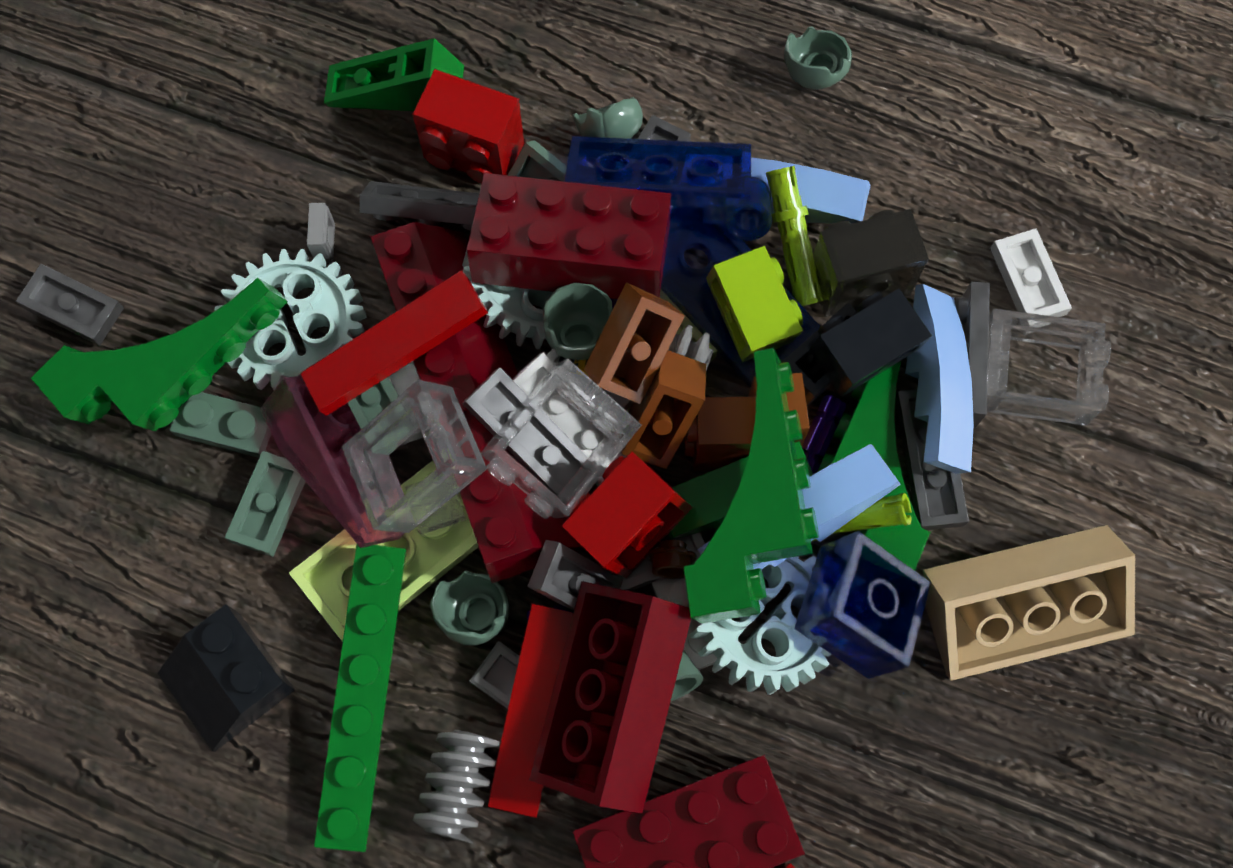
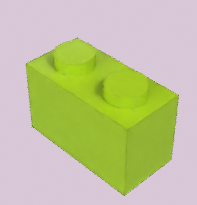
M765 246L713 265L706 277V281L742 362L754 358L755 351L770 348L777 349L790 344L803 332L801 327L803 325L801 310L795 300H789L782 285L784 283L782 268L775 257L770 258Z

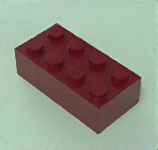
M484 173L467 246L472 283L554 292L559 287L576 282L593 284L610 298L618 299L627 282L659 297L670 228L671 193Z
M584 581L581 582L530 781L599 807L643 813L691 622L689 607L654 596Z
M765 754L645 802L643 813L622 811L573 831L586 868H773L805 855Z

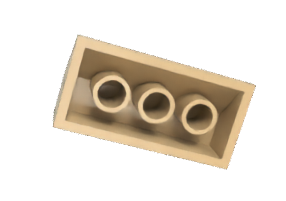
M1108 525L923 570L926 610L946 675L950 681L1135 635V554Z

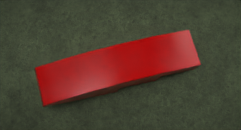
M536 604L531 606L488 803L490 808L533 818L538 817L544 786L529 779L573 616L572 612Z

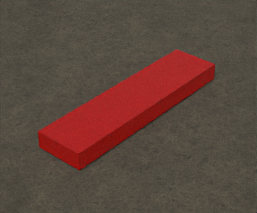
M461 270L300 374L318 410L327 416L488 314V311L470 280Z

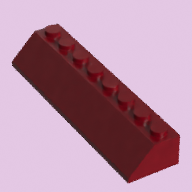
M412 222L370 236L396 311L464 269L462 264L468 242L462 231ZM486 314L415 359L414 363L491 583H495L534 569L546 540L560 542L577 553L584 551V548L562 527L564 522L570 517L567 514L569 507L564 508L462 404L499 367L511 379L518 374L505 339L499 338L500 326L497 323L488 328L483 326Z

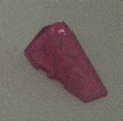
M302 376L284 378L260 408L280 451L360 548L400 539L404 535L396 487L388 479L385 463L390 457L388 444L373 451L348 403L325 416L318 410ZM352 432V436L346 439V437Z

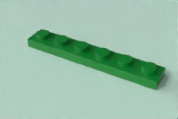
M363 543L356 544L314 844L316 848L366 852L407 551L405 548Z

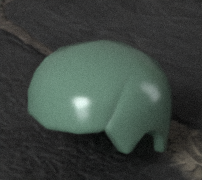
M810 26L798 38L793 33L787 36L784 59L792 80L806 89L819 90L836 84L847 75L851 67L852 52L844 37L833 31L816 30Z
M634 97L598 110L588 108L587 113L580 115L575 113L572 117L578 132L589 146L606 150L620 147L629 141L639 131L642 125L643 113L639 102Z
M576 282L559 287L546 301L543 309V328L549 346L555 349L556 354L566 359H589L613 310L610 297L593 284Z
M464 571L458 578L450 582L441 581L436 586L430 602L436 625L450 640L464 646L486 643L497 636L505 628V624L509 620L510 605L505 588L498 582L491 583L489 575Z

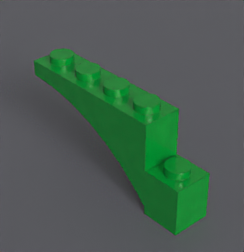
M257 277L231 301L204 319L176 333L148 343L116 350L81 352L64 345L31 379L64 418L89 425L92 421H96L106 415L111 408V403L114 402L132 425L156 432L159 428L169 425L177 417L178 409L191 396L204 391L212 382V376L225 363L239 357L246 348V342L259 330L270 326L278 318L279 310L288 301L276 288Z
M774 348L754 352L757 382L756 415L750 452L739 488L723 522L704 552L693 565L684 566L690 616L701 624L761 614L759 600L766 599V588L761 568L754 569L753 564L813 554L811 539L819 538L814 508H805L802 489L810 488L807 463L805 458L797 459L794 443L795 440L802 439L800 419L797 410L789 411L786 393L794 392L793 376L789 362L781 363Z
M901 361L853 390L851 398L858 400L856 408L852 415L843 413L832 437L841 442L834 456L825 453L817 472L872 444L901 484L884 497L906 493L909 498L897 453L894 421L896 385ZM911 504L912 513H905L912 517L910 525H895L853 531L849 544L855 546L856 549L851 561L904 585L913 576L931 532L921 527Z

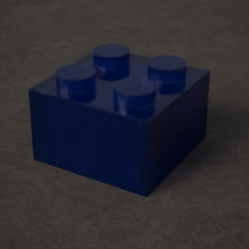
M854 532L820 547L794 629L868 679L908 668L931 582L861 532Z

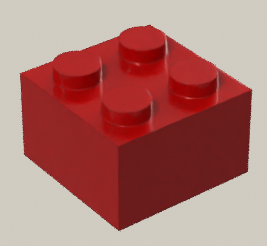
M434 69L413 112L424 158L439 169L449 170L453 168L467 173L471 179L481 184L484 173L508 175L524 145L519 98Z
M632 451L626 458L623 456L618 457L605 469L602 475L604 481L591 495L585 493L571 505L567 512L570 517L562 525L605 569L625 578L636 569L649 555V552L693 508Z

